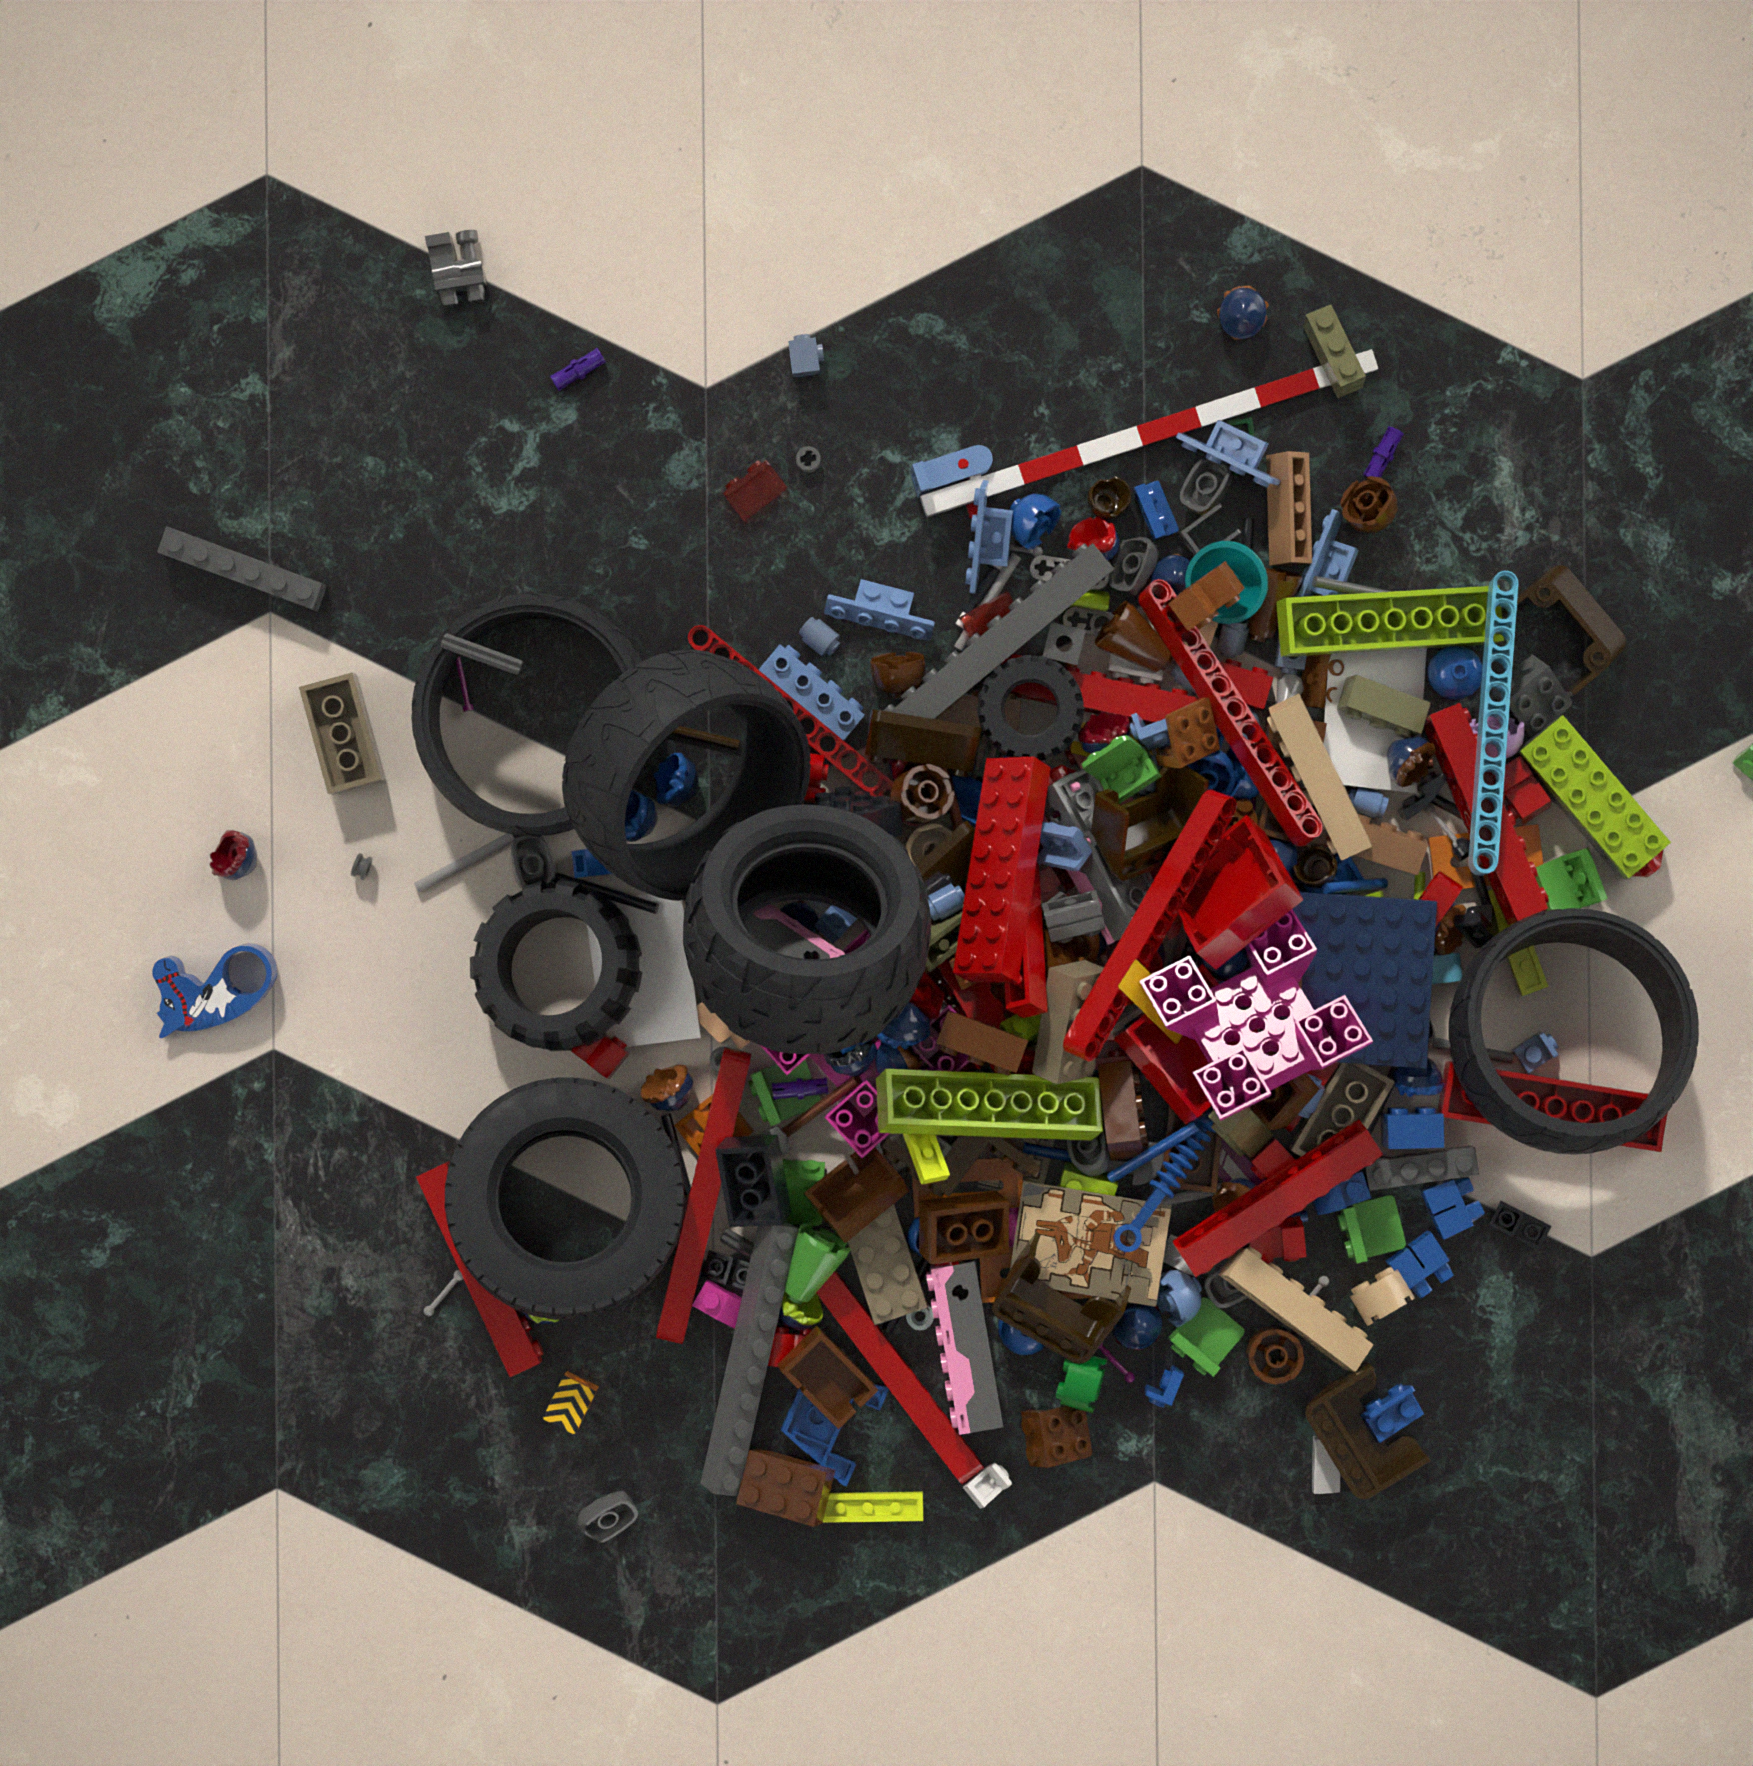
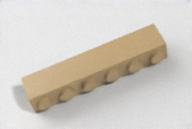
M1300 694L1269 707L1271 716L1267 718L1273 733L1279 731L1283 741L1279 742L1281 750L1285 757L1291 756L1295 764L1291 766V770L1297 782L1303 781L1306 790L1302 792L1310 805H1315L1318 811L1317 815L1322 822L1323 830L1326 829L1330 836L1326 842L1332 854L1338 853L1342 861L1372 847L1367 832Z
M1251 1247L1247 1249L1240 1248L1228 1259L1218 1275L1344 1370L1357 1371L1373 1346L1366 1339L1368 1335L1355 1326L1351 1328L1345 1323L1347 1319L1336 1311L1330 1312L1324 1308L1326 1303L1315 1295H1307L1303 1292V1285L1294 1279L1287 1280L1282 1276L1283 1270L1273 1263L1266 1264L1261 1260L1262 1255Z

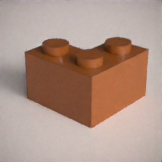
M1224 561L1184 589L1169 605L1188 631L1195 626L1199 630L1219 614L1217 612L1219 607L1225 605L1229 608L1241 598L1238 594L1244 589V586L1226 561Z

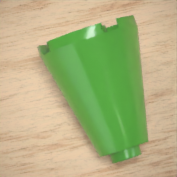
M803 1223L798 1230L785 1286V1292L788 1294L787 1298L797 1304L809 1302L851 1250L850 1247L845 1248L847 1242L844 1243L835 1233L822 1227L820 1231L813 1230L814 1224Z

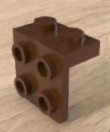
M1061 1406L1049 1410H1026L1021 1412V1426L1025 1435L1026 1457L1029 1460V1466L1049 1468L1088 1458L1092 1455L1086 1411L1069 1406Z

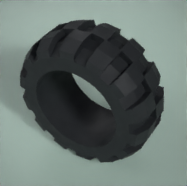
M542 880L524 885L522 891L513 896L507 894L492 907L495 912L486 924L481 922L473 940L477 942L475 955L470 957V978L475 982L477 992L474 995L483 1013L492 1019L496 1028L508 1037L533 1048L549 1051H572L574 1047L584 1044L589 1046L606 1037L605 1032L615 1024L620 1025L632 1009L629 1007L634 993H639L643 972L639 970V957L642 956L638 937L633 933L628 923L629 919L616 904L596 890L589 889L580 883L564 880L546 883ZM562 917L584 921L594 932L602 954L601 973L594 990L579 1006L565 1013L556 1015L533 1013L520 1000L513 985L512 961L518 944L532 928L544 921Z

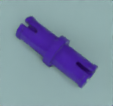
M595 348L578 360L573 359L570 361V365L550 377L558 391L579 378L581 380L586 378V374L606 362L598 348Z
M1390 426L1387 427L1384 437L1378 447H1375L1372 452L1374 455L1363 473L1365 478L1369 476H1382L1388 463L1394 459L1393 453L1404 435L1401 431Z
M827 1077L811 1080L796 1078V1081L773 1082V1100L794 1097L802 1100L804 1096L828 1095Z

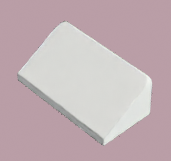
M1313 1436L1312 1492L1314 1494L1340 1492V1473L1319 1438Z

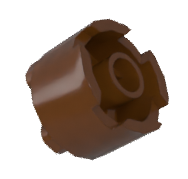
M926 764L916 766L899 775L892 785L890 800L901 802L902 819L913 824H923L938 818L948 811L953 802L954 791L951 790V784L948 781L949 776L940 767Z
M1279 1326L1262 1327L1254 1333L1248 1342L1246 1349L1247 1362L1254 1374L1264 1382L1274 1385L1285 1383L1294 1379L1302 1370L1304 1363L1303 1348L1298 1338L1286 1328ZM1278 1349L1281 1357L1270 1361V1351Z

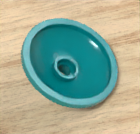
M1219 541L1205 546L1192 558L1186 571L1185 583L1186 588L1226 561L1244 586V589L1238 594L1241 599L1229 608L1225 605L1217 609L1219 614L1212 621L1233 624L1248 619L1262 606L1267 595L1268 577L1262 561L1250 548L1237 542Z

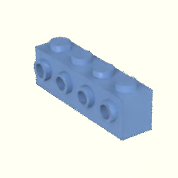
M779 645L760 667L759 671L845 741L865 717L861 712L864 707L852 697L847 701L841 696L840 693L843 690L832 680L828 683L823 681L819 677L822 672L809 662L805 666L799 661L800 654L790 645H787L786 648Z

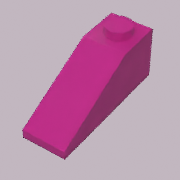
M707 1279L692 1306L735 1329L742 1298L714 1281Z

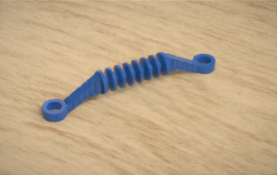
M1212 1106L1205 1111L1203 1116L1194 1119L1200 1123L1201 1130L1185 1139V1145L1179 1143L1175 1145L1179 1154L1169 1152L1168 1155L1173 1160V1163L1163 1161L1162 1165L1166 1168L1167 1172L1157 1170L1156 1174L1161 1181H1150L1149 1184L1154 1190L1139 1210V1213L1134 1217L1135 1219L1130 1224L1122 1225L1115 1230L1113 1242L1118 1250L1132 1252L1140 1246L1142 1242L1141 1228L1165 1196L1173 1199L1175 1195L1169 1189L1170 1186L1180 1188L1181 1185L1177 1182L1176 1177L1186 1179L1187 1176L1182 1171V1168L1192 1170L1193 1166L1188 1162V1159L1198 1161L1199 1157L1194 1150H1205L1200 1141H1211V1138L1206 1133L1207 1131L1216 1133L1211 1128L1214 1122L1208 1117L1214 1110ZM1125 1230L1131 1231L1135 1236V1241L1131 1246H1124L1120 1241V1235Z

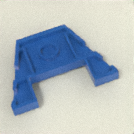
M875 1384L878 1391L865 1405L880 1411L889 1388L883 1384ZM799 1388L782 1424L781 1431L821 1466L835 1469L834 1477L843 1486L847 1487L856 1462L831 1452L840 1429Z

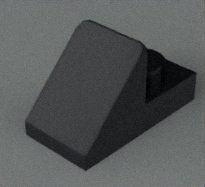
M1491 904L1468 907L1465 914L1455 915L1454 926L1475 948H1482L1490 939L1500 933L1494 907Z

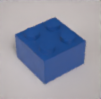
M1431 1106L1415 1107V1112H1408V1109H1404V1107H1388V1112L1381 1113V1146L1387 1149L1444 1148V1114L1436 1112V1108Z

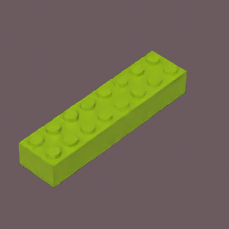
M1488 586L1284 598L1276 602L1281 657L1484 645ZM1496 607L1495 614L1500 619H1502L1501 607ZM1494 634L1493 641L1494 643L1504 641V637L1500 634Z
M885 1069L876 1078L879 1133L1093 1140L1103 1132L1100 1083L1097 1077H1084L1055 1084L1037 1075L1010 1074L1008 1076L1001 1073Z

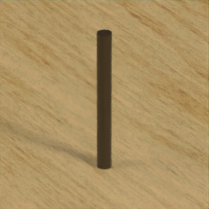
M679 726L669 734L737 751L740 743L738 739Z

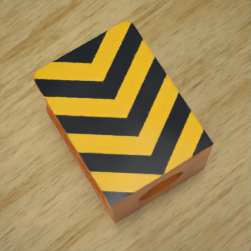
M567 1371L543 1419L575 1434L599 1386Z

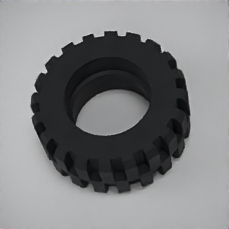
M1023 655V657H1014L1007 660L1004 664L996 667L992 674L986 678L983 688L979 693L977 713L982 732L991 745L1007 757H1036L1040 761H1044L1057 756L1070 746L1081 728L1084 716V703L1079 685L1072 674L1061 664L1043 656ZM1024 683H1038L1045 686L1052 692L1057 702V715L1053 724L1046 731L1037 735H1025L1017 732L1010 726L1005 716V702L1008 695L1014 688Z

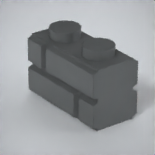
M1096 890L1041 903L1051 942L1066 943L1075 936L1083 934L1085 936H1094L1100 930L1106 929Z

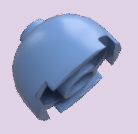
M1180 1270L1165 1271L1161 1273L1156 1305H1158L1161 1313L1164 1311L1169 1313L1171 1317L1167 1320L1171 1324L1180 1327L1195 1317L1201 1306V1285L1195 1277H1190Z

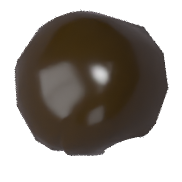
M1117 476L1107 480L1099 479L1089 489L1087 503L1093 514L1107 520L1120 517L1132 502V491L1128 483Z
M1311 847L1299 854L1298 861L1293 866V870L1300 882L1310 888L1320 889L1324 883H1331L1337 873L1338 862L1332 852L1326 848Z

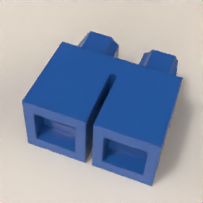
M1469 1177L1457 1178L1455 1180L1447 1179L1432 1186L1429 1185L1419 1189L1427 1209L1431 1213L1430 1216L1436 1230L1443 1240L1474 1226L1473 1221L1485 1214L1478 1200L1467 1205L1464 1204L1461 1196L1474 1191Z
M1428 1230L1408 1244L1422 1266L1407 1247H1404L1385 1260L1394 1271L1398 1269L1409 1289L1420 1298H1423L1432 1291V1288L1425 1280L1427 1276L1434 1273L1440 1283L1447 1281L1453 1276L1451 1268L1447 1263L1450 1260L1433 1234Z

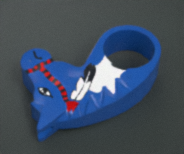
M248 943L234 947L221 957L205 983L201 982L196 976L187 974L183 962L176 956H168L158 960L153 966L152 975L162 998L160 1011L157 1014L164 1025L159 1038L169 1036L176 1030L198 1031L218 1026L254 1008L266 997L276 981L277 964L273 955L266 948L257 944ZM247 951L254 953L265 965L266 979L263 986L257 992L241 993V990L237 987H232L233 983L229 977V964L238 952Z

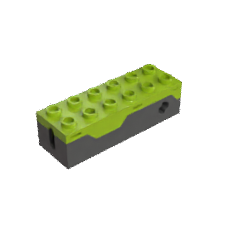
M1563 715L1552 720L1515 753L1517 758L1519 756L1522 757L1543 789L1620 879H1629L1630 877L1647 878L1662 866L1663 849L1671 841Z

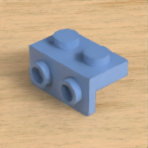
M1137 713L1131 715L1133 723L1130 724V728L1135 740L1138 739L1140 745L1144 744L1149 751L1156 748L1164 750L1168 745H1171L1165 719L1146 725Z
M1054 822L1042 823L1040 843L1043 848L1037 856L1038 864L1079 871L1092 853V849L1084 839L1083 832L1074 826L1067 827Z

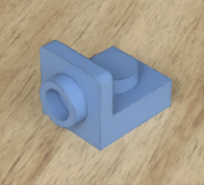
M831 905L815 923V927L834 944L857 918Z
M1544 1032L1536 1033L1512 1049L1527 1073L1532 1072L1551 1058L1559 1056L1556 1051L1559 1048L1558 1044L1550 1034L1545 1035Z

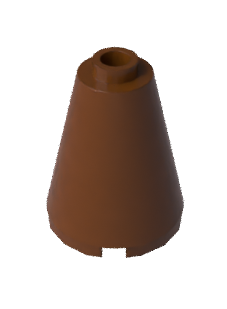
M1276 567L1273 569L1265 568L1268 577L1266 598L1258 611L1247 619V627L1249 628L1251 639L1266 642L1267 638L1274 637L1278 629L1276 602L1295 596L1303 578L1299 574Z
M1124 601L1113 611L1112 614L1115 616L1109 622L1106 621L1094 641L1095 646L1152 672L1165 671L1173 660L1170 651L1161 637L1133 604Z

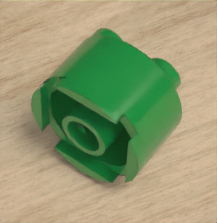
M1092 1355L1087 1362L1080 1364L1065 1359L1063 1371L1067 1372L1066 1379L1059 1383L1056 1398L1061 1399L1060 1404L1093 1413L1095 1407L1090 1406V1404L1098 1400L1105 1370L1100 1369L1101 1364L1106 1365L1107 1359Z

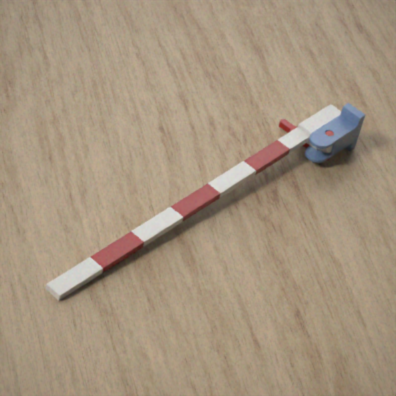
M1372 349L1356 354L1365 374L1378 370ZM1319 366L985 476L982 475L990 469L993 458L990 450L982 445L972 446L926 462L921 461L912 464L910 475L918 498L920 497L926 518L965 505L969 518L972 519L973 515L978 513V505H974L975 489L980 488L983 480L989 481L987 497L1177 436L1178 432L1186 433L1216 423L1218 420L1223 421L1330 386L1331 384L1323 367Z

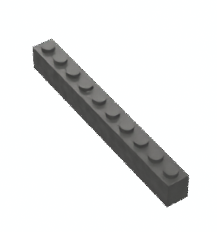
M1084 543L1072 553L1075 558L1066 565L1062 561L1050 571L1053 577L1047 582H1044L1042 579L1029 589L1032 593L1024 601L1021 597L1016 599L1007 607L1011 612L1003 618L997 615L986 625L989 628L987 632L982 636L978 633L974 634L965 642L967 648L959 654L955 650L943 660L946 666L938 672L935 668L922 678L925 682L917 690L912 686L900 696L904 701L896 707L890 704L883 711L935 719L1112 572L1114 568L1093 543L1089 547Z
M784 1221L782 1225L757 1227L700 1483L713 1494L738 1496L798 1232V1228L787 1221Z

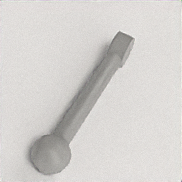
M1010 545L1009 549L1010 551L1030 553L1035 557L1043 554V550L1039 546L1032 550H1027L1024 547Z
M460 1270L455 1271L454 1278L434 1302L424 1308L426 1316H432L435 1311L434 1309L458 1281L463 1280Z

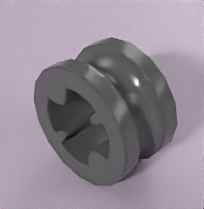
M806 446L798 451L796 463L801 471L811 473L820 466L821 458L817 449ZM808 452L812 453V458L816 457V461L811 462L809 467L805 466V462L801 463L800 461Z
M359 853L354 861L351 876L359 875L361 880H365L371 868L373 858H364L363 854Z

